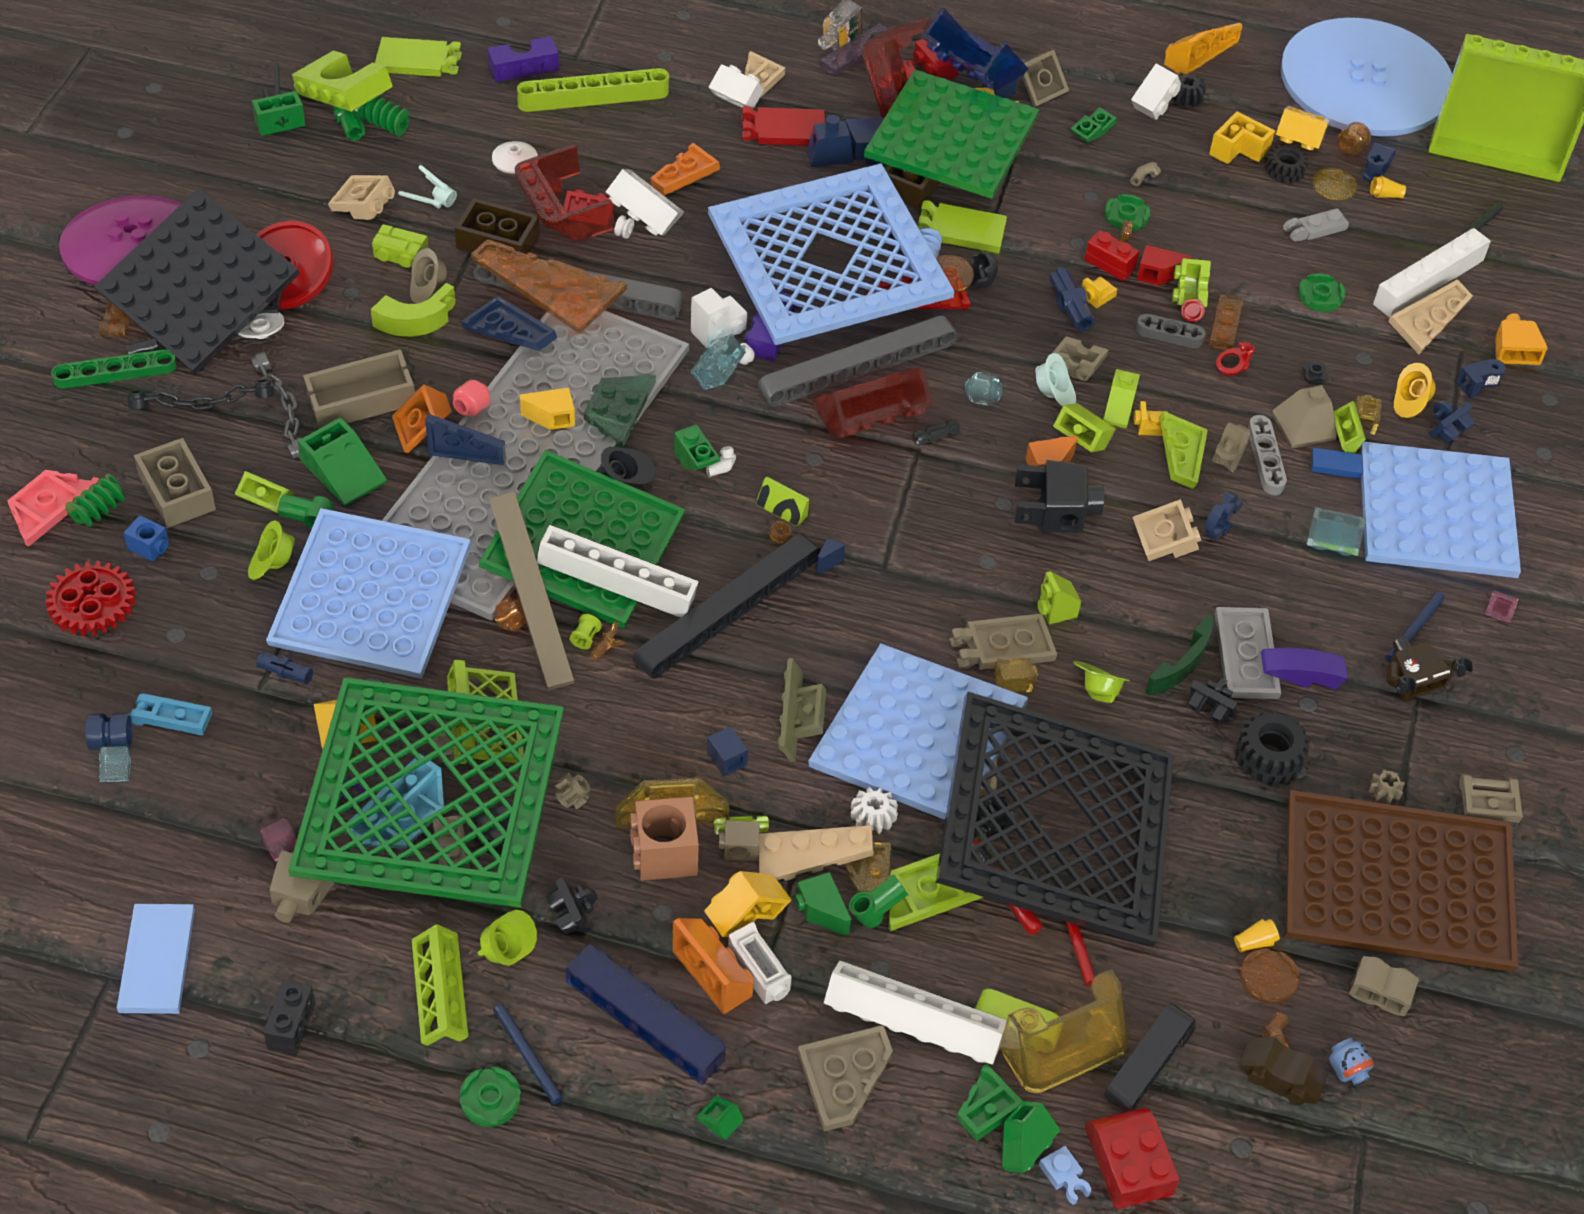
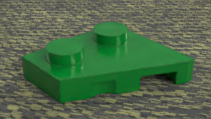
M985 1064L981 1069V1075L977 1083L973 1084L968 1094L967 1101L963 1103L958 1112L957 1121L978 1141L1002 1125L1020 1105L1022 1100L988 1064Z

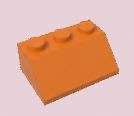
M678 918L673 921L672 951L723 1015L752 997L754 979L751 973L746 968H741L737 963L734 952L729 947L725 948L718 933L712 926L708 927L702 919Z

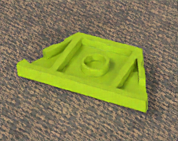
M939 853L891 871L890 876L894 874L909 895L889 909V930H896L983 897L935 883Z

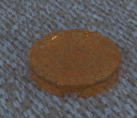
M1262 948L1253 951L1245 958L1240 970V978L1245 991L1254 999L1263 1003L1278 1004L1287 1001L1294 995L1299 983V970L1294 961L1285 953Z

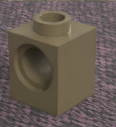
M725 821V832H719V849H724V860L758 861L759 822Z

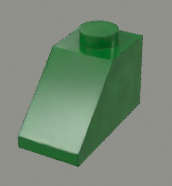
M830 872L797 882V892L793 896L797 910L803 912L806 921L843 936L848 935L851 918Z

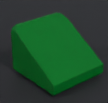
M715 1096L696 1116L702 1124L724 1140L744 1120L737 1104Z

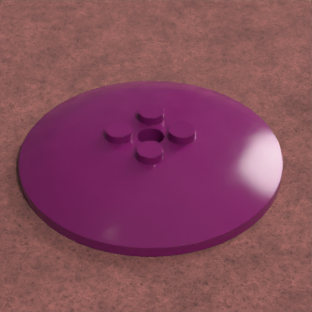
M130 195L109 199L85 209L68 223L61 234L59 250L65 267L82 281L96 285L182 203L161 196Z

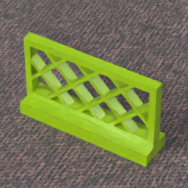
M453 661L447 675L448 691L486 696L482 691L488 687L497 695L495 698L518 700L515 673L465 667V661ZM469 677L477 678L483 684L477 688L469 681ZM496 680L507 681L508 688L503 691L494 682ZM462 723L452 728V733L456 738L468 731ZM487 727L477 734L485 742L490 739L486 734L492 729ZM517 730L505 736L511 745L522 740V736ZM471 736L461 742V745L468 752L475 747L477 741ZM501 740L488 746L494 755L504 751L501 748L504 745ZM454 746V759H456L462 753ZM521 747L516 751L524 758V750ZM484 750L472 756L473 759H490ZM512 754L499 760L500 762L518 763Z

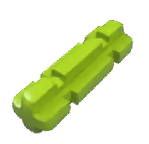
M752 816L730 817V820H726V817L714 819L715 834L725 832V821L759 822V833L768 832L769 819L767 816H756V819H753Z

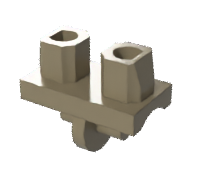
M1229 422L1217 445L1212 462L1221 464L1229 471L1235 472L1251 436L1250 430L1240 424L1234 425Z

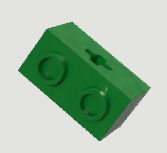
M297 91L252 100L255 123L261 136L305 126L303 105Z

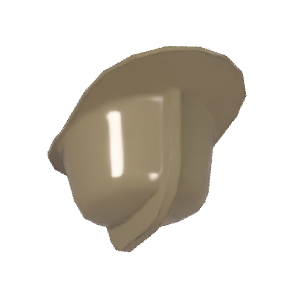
M429 248L420 250L412 263L410 297L416 304L428 300L433 292H437L441 288L447 277V269L444 262L438 259L435 252Z

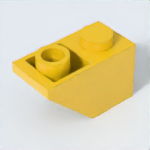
M569 388L519 395L521 416L549 430L575 426V409Z

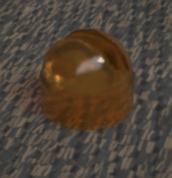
M775 521L770 529V538L774 542L784 543L791 535V526L785 521Z

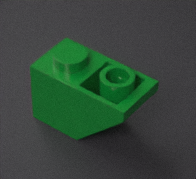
M697 424L674 432V454L686 470H699L720 462V457Z
M1022 1101L1004 1122L1002 1167L1005 1171L1025 1173L1034 1166L1035 1160L1044 1150L1052 1145L1053 1139L1061 1131L1041 1102Z

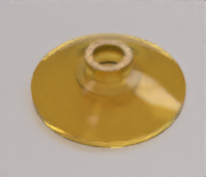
M1337 168L1321 169L1314 174L1312 179L1315 191L1331 200L1348 199L1357 190V182L1354 177L1348 172Z

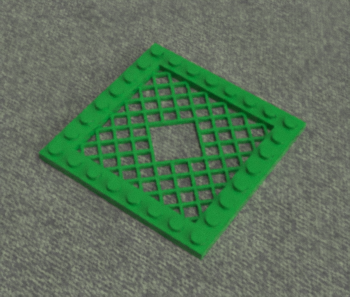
M343 678L288 869L289 876L521 908L564 716V707ZM379 712L385 720L372 727L366 718ZM403 716H407L413 724L400 731L394 722ZM434 719L440 728L428 734L422 725ZM363 723L368 730L359 735ZM462 723L468 731L456 738L449 729ZM390 725L396 734L383 741L377 731ZM490 727L496 735L484 742L477 733ZM418 729L423 738L411 744L405 735ZM517 730L524 739L511 745L505 736ZM445 732L451 741L439 748L432 739ZM373 735L378 744L365 750L360 741ZM473 736L479 745L467 752L461 745V742ZM401 739L406 748L394 754L388 745ZM501 740L507 749L494 755L488 746ZM428 742L434 751L422 758L415 749ZM526 745L524 758H522L516 750ZM456 746L462 755L450 762L444 755V752ZM355 747H357L361 754L353 758ZM383 748L389 758L376 764L370 755ZM484 750L490 759L478 766L472 756ZM411 752L417 761L404 768L398 759ZM512 754L518 763L506 769L499 760ZM439 756L468 793L425 819L420 820L392 783ZM366 758L372 768L359 774L353 765ZM467 760L473 769L461 776L455 766ZM394 762L400 771L387 778L381 769ZM495 763L501 773L489 780L482 770ZM521 768L517 783L511 774ZM350 770L355 778L346 782ZM377 773L383 781L370 789L364 779ZM478 773L485 783L472 790L466 780ZM506 777L512 784V787L500 793L494 784ZM360 783L365 792L353 799L347 792V789ZM387 786L393 793V796L381 803L375 793ZM489 787L496 797L483 804L477 794ZM515 793L513 806L511 807L505 798ZM343 794L348 802L339 807ZM370 797L377 806L363 813L357 804ZM472 798L479 807L466 814L460 807V804ZM398 800L405 810L392 817L386 807ZM501 802L507 811L495 818L488 808ZM353 807L359 816L345 823L339 814ZM455 808L461 815V818L448 824L442 815ZM381 811L387 820L374 827L368 818ZM484 812L490 821L477 828L471 819ZM410 815L416 824L403 831L397 824V821ZM510 817L506 832L499 823ZM438 818L445 828L431 835L425 825ZM336 819L341 827L332 832ZM363 821L369 828V831L357 838L350 828ZM466 822L473 832L460 839L453 829ZM392 825L398 835L385 842L379 832ZM495 826L501 836L489 843L482 833ZM421 829L427 838L414 846L407 836ZM346 832L352 841L338 848L332 839ZM449 833L455 840V843L442 849L436 840ZM375 836L381 845L367 852L361 843ZM478 837L484 846L471 853L465 843ZM403 839L410 849L396 856L390 846ZM504 842L500 857L494 850V847ZM431 843L438 853L425 860L419 850ZM328 844H330L333 850H327ZM357 846L362 854L347 851ZM460 847L467 857L454 864L447 854ZM386 850V852L389 854L391 858L379 857L375 855ZM489 851L496 861L483 868L476 858ZM414 854L420 862L404 859ZM443 858L449 866L432 863ZM472 862L477 870L461 867ZM498 867L497 872H490L491 870Z

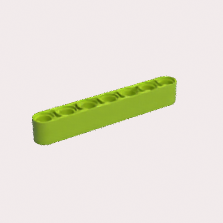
M657 68L525 81L517 86L518 108L524 112L662 99L669 94V73L664 69Z

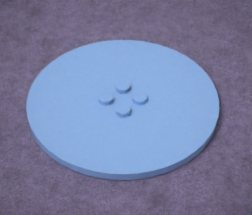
M1336 18L1321 21L1304 28L1289 41L1281 61L1283 83L1290 96L1305 111L1330 119L1329 125L1370 136L1409 134L1433 124L1438 119L1452 77L1447 62L1428 42L1401 27L1364 18Z

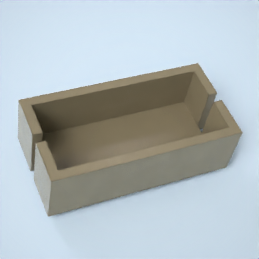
M401 349L303 375L319 429L340 417L346 423H351L398 410L415 393L414 384Z

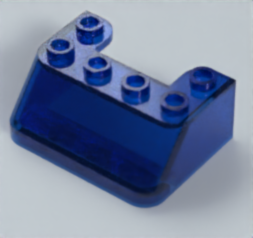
M943 7L922 35L923 39L927 42L926 47L936 53L935 56L944 63L947 60L952 62L951 66L960 72L964 69L967 71L966 74L975 81H978V79L983 80L982 83L991 90L995 88L1001 89L1020 79L1028 70V67L1005 42H1002L999 48L984 41L963 29Z

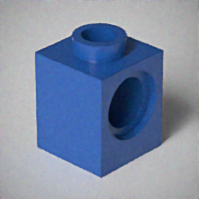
M141 515L124 531L127 549L153 562L168 548L169 540L166 528Z

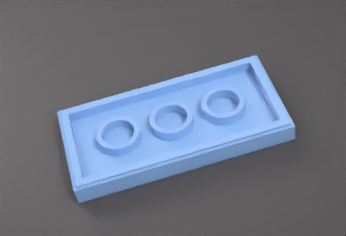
M134 904L117 1004L118 1013H180L195 913L194 904Z

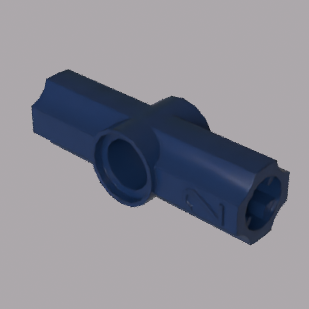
M1065 267L1057 268L1050 274L1049 280L1057 293L1059 309L1062 312H1067L1075 329H1078L1080 332L1087 331L1094 325L1095 318L1087 305L1086 292L1083 287L1077 286L1069 270H1066Z

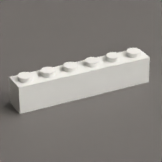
M1472 228L1381 283L1373 305L1390 318L1395 313L1414 304L1484 261L1491 240L1475 228Z
M549 525L539 546L538 564L675 616L683 617L687 614L694 600L699 581Z
M842 961L838 962L832 972L824 1004L832 1006L836 1011L849 1012L859 1016L864 1021L885 1025L894 1032L907 1033L915 1036L922 1042H932L943 1046L947 1051L959 1052L972 1057L977 1062H987L992 1065L998 1054L1008 1022L1005 1019Z

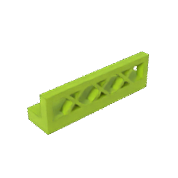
M436 924L412 939L421 1044L426 1046L444 1036L459 1042L468 1037L458 933ZM429 941L430 946L424 956L423 944ZM430 964H432V973L428 981H426L425 974ZM434 990L435 998L429 1008L428 999ZM436 1016L438 1029L431 1032L430 1027Z

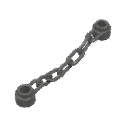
M263 351L256 354V357L251 360L257 373L262 371L264 375L262 379H269L271 377L276 380L274 389L278 390L281 394L282 405L288 411L290 418L286 422L284 435L291 439L292 443L288 445L293 459L299 458L300 460L298 440L301 437L294 439L299 428V420L295 418L293 411L297 408V402L292 393L284 391L281 379L271 373L267 374V371L272 370ZM288 396H290L293 402V407L291 404L287 405L285 402V400L287 401L289 399ZM290 423L292 425H295L293 434L291 430H289Z

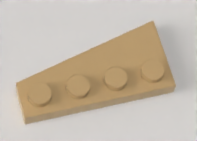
M872 825L759 834V873L772 874L777 880L784 879V881L796 878L795 875L808 871L815 873L822 871L823 867L836 863L839 866L874 855Z

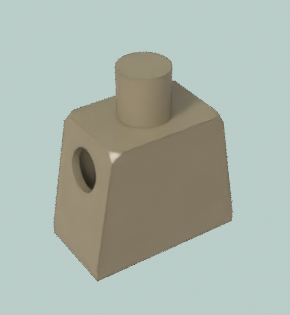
M282 850L271 882L270 896L272 904L278 907L274 914L275 917L282 922L289 923L295 912L311 915L335 882L289 876L288 869L293 853Z

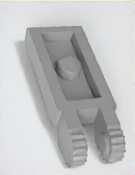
M1337 208L1299 219L1292 218L1284 223L1283 228L1286 232L1292 231L1290 238L1295 242L1345 231L1348 228L1349 222Z

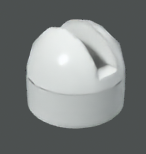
M746 343L740 344L733 353V358L743 365L749 364L755 357L753 349Z

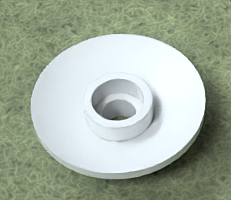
M519 141L503 143L495 148L492 153L494 166L500 171L509 174L527 172L536 165L538 160L536 150L531 145Z
M259 313L238 334L246 338L265 339L269 335L278 332L284 326V317L281 313Z

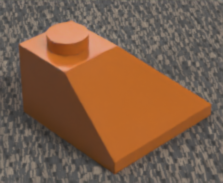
M423 384L392 415L404 452L409 453L427 436L425 423L427 414L446 419L452 412L446 394Z

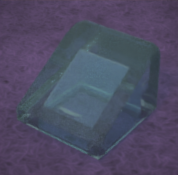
M126 746L101 747L99 753L100 782L129 781L131 767L129 748Z

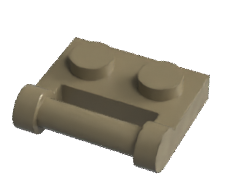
M1461 774L1459 788L1462 791L1464 816L1520 823L1523 815L1517 779L1508 778L1505 781L1472 778L1471 775ZM1473 788H1474V789L1495 790V791L1473 790Z

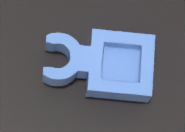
M1066 1146L1040 1160L1039 1167L1055 1189L1058 1190L1063 1186L1066 1188V1197L1071 1204H1076L1078 1200L1074 1190H1081L1086 1197L1090 1196V1185L1085 1180L1078 1178L1082 1175L1083 1169Z

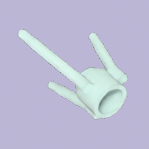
M419 165V169L436 186L432 192L434 200L408 192H398L400 196L432 204L437 208H441L442 205L450 207L457 197L455 190L441 182L422 165Z

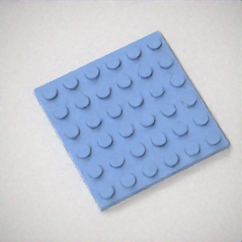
M1371 442L1362 443L1360 454L1362 455L1361 486L1365 561L1511 578L1519 577L1521 568L1509 458Z
M320 508L266 639L268 646L422 679L472 545L471 540Z
M880 643L808 760L809 767L868 789L870 786L873 791H877L881 787L883 794L891 792L893 800L945 820L966 693L972 692L1024 709L1027 705L1028 697ZM1000 731L993 734L1000 745L1006 743L1007 737L1003 732ZM989 740L986 753L995 749ZM999 753L989 757L993 763H995ZM984 763L983 775L990 772V768L986 763Z

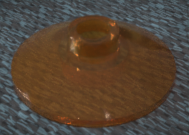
M944 255L936 258L954 292L962 291L972 283L974 272L966 260L953 255Z

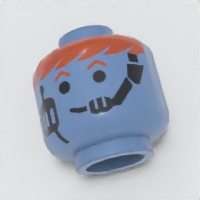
M1349 1038L1331 1048L1332 1053L1329 1056V1062L1340 1081H1352L1354 1085H1357L1370 1078L1368 1071L1373 1068L1374 1061L1361 1041H1353L1352 1038Z

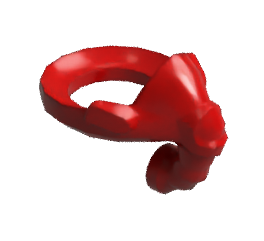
M1239 342V348L1223 351L1216 359L1218 372L1226 376H1233L1243 370L1247 371L1250 366L1251 357L1255 352V347L1249 342ZM1228 355H1236L1240 359L1239 364L1233 368L1224 367L1221 361Z

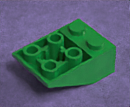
M341 417L298 440L301 462L344 506L351 504L387 483L386 477L355 431Z

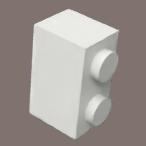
M721 64L709 85V89L715 96L741 108L748 106L754 109L764 91L757 77L752 74H748V76L743 75L741 70L732 65L727 67Z
M1155 64L1131 99L1134 108L1157 120L1159 115L1165 113L1170 99L1175 97L1180 90L1181 83L1178 75Z

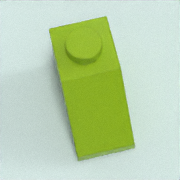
M1116 369L1103 419L1105 422L1127 429L1140 374Z

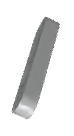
M1256 415L1250 419L1248 429L1251 433L1249 439L1261 485L1266 493L1280 495L1285 489L1287 478L1273 426L1267 417ZM1259 443H1267L1270 445V448H1262L1259 446ZM1271 461L1275 464V467H1268L1263 462Z

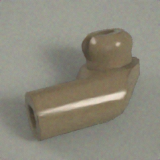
M1156 162L1142 165L1136 169L1130 182L1134 186H1139L1146 175L1150 174L1151 177L1158 176L1161 168L1157 166Z

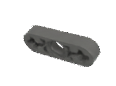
M1151 314L1139 316L1136 324V332L1142 337L1189 348L1201 347L1206 334L1201 326ZM1165 329H1173L1176 331V333H1167Z

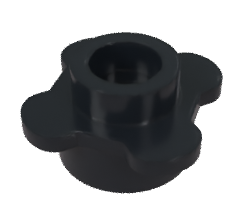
M1303 364L1302 369L1305 371L1304 379L1309 384L1318 385L1328 380L1329 375L1325 372V364Z

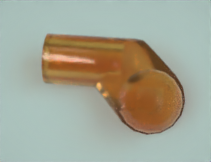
M1277 1012L1265 1027L1263 1037H1276L1283 1045L1289 1048L1282 1033V1030L1288 1023V1018L1283 1013Z

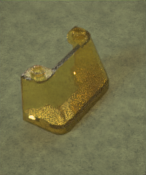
M1112 969L1097 975L1092 981L1091 991L1096 1001L1054 1020L1046 1022L1040 1012L1033 1008H1023L1008 1014L1000 1051L1025 1090L1031 1093L1044 1092L1124 1054L1128 1044L1122 986Z

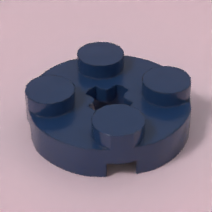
M1227 491L1222 495L1221 498L1225 499V501L1221 505L1216 503L1205 523L1204 529L1207 531L1203 535L1211 540H1218L1221 535H1227L1232 526V523L1229 522L1230 519L1242 507L1243 501L1231 491Z

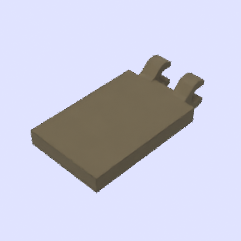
M1042 613L969 621L966 628L952 629L953 637L949 639L954 649L961 648L966 644L968 645L969 649L959 650L961 658L956 660L959 669H968L975 664L979 665L980 670L1052 662L1057 658V652Z

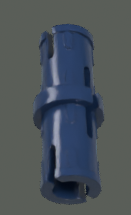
M264 651L258 656L257 667L276 673L279 678H290L305 685L309 684L312 679V668L293 663V660L284 657L282 659Z

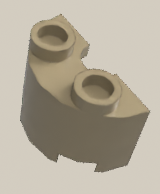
M1066 336L1053 353H1057L1062 357L1070 377L1087 381L1105 360L1109 350L1096 345L1088 349L1082 345L1080 340Z

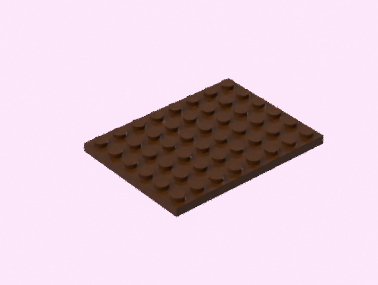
M1290 790L1287 808L1285 938L1515 972L1518 968L1511 822Z

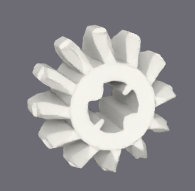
M870 786L866 793L859 790L856 798H853L851 802L852 821H856V826L872 825V830H875L878 834L882 832V828L889 831L892 823H895L898 815L897 800H892L891 792L883 794L881 787L877 791H873Z

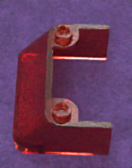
M930 18L896 26L868 40L862 48V55L881 118L886 117L908 81L899 49L910 45L912 35L924 33L931 23Z
M575 143L519 162L515 166V177L546 227L571 240L581 241L613 230L615 226L611 199L567 214L556 197L562 191L561 180L580 173L578 150Z

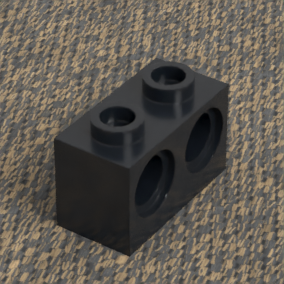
M286 980L282 981L263 1032L268 1050L297 1056L316 1004L311 985Z

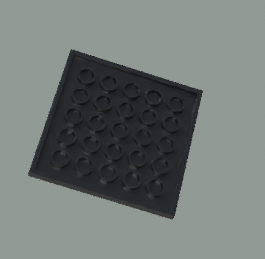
M198 188L94 287L97 292L151 338H156L158 344L174 354L178 361L196 375L276 298L300 272L294 265Z

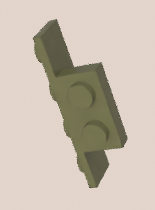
M789 658L787 670L784 671L786 683L785 692L782 693L784 705L783 714L780 715L781 736L778 737V746L789 761L794 762L796 761L797 741L799 738L823 734L826 689L823 684L802 688L803 672L795 660Z

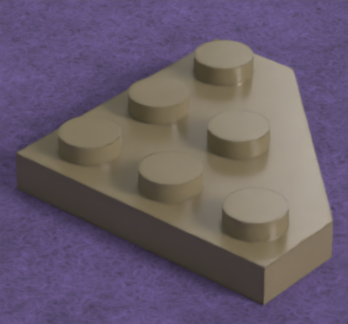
M884 1025L798 1046L797 1053L824 1132L852 1125L890 1061L893 1050Z

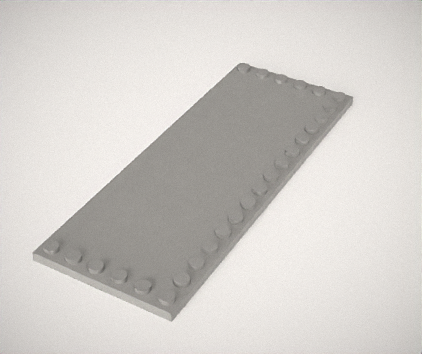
M561 294L540 320L555 330L557 339L539 351L520 346L489 384V406L474 417L464 416L459 422V425L504 440L506 452L504 465L432 456L382 521L470 539L472 545L450 603L492 621L516 587L513 581L479 567L481 557L498 530L489 498L515 492L517 498L544 450L597 472L600 468L603 450L609 446H620L688 353L689 343ZM569 388L575 409L574 427L549 430L521 416L520 394Z

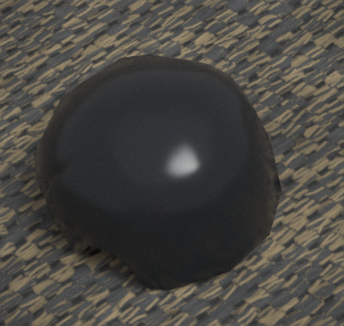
M981 251L977 255L972 256L974 259L973 264L966 266L964 269L965 281L971 287H988L997 276L998 263L991 253Z

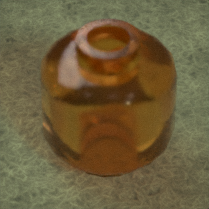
M1352 122L1339 133L1338 145L1347 154H1358L1369 144L1371 139L1370 130L1361 122Z

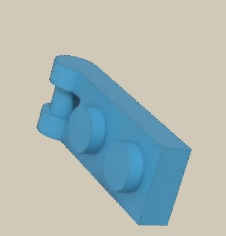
M139 694L135 702L137 705L136 709H133L130 713L132 723L135 725L149 724L202 736L213 714L211 707L149 694Z

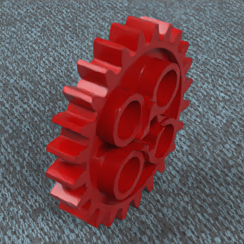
M86 561L83 568L78 564H75L74 571L66 568V576L56 575L58 583H50L51 590L46 591L48 599L45 600L49 617L53 619L54 625L60 624L62 631L69 628L71 635L80 630L82 637L86 635L87 631H91L92 635L96 636L99 629L106 634L108 626L115 629L118 628L116 621L125 622L124 614H132L131 606L136 605L134 599L136 593L132 579H129L127 572L121 573L119 566L112 569L110 562L101 567L100 561H97L94 566H90L89 561Z

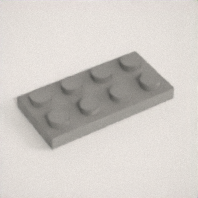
M1216 607L1214 615L1223 678L1228 680L1225 688L1233 691L1231 698L1279 699L1281 695L1279 678L1263 672L1261 651L1263 649L1274 648L1268 608Z

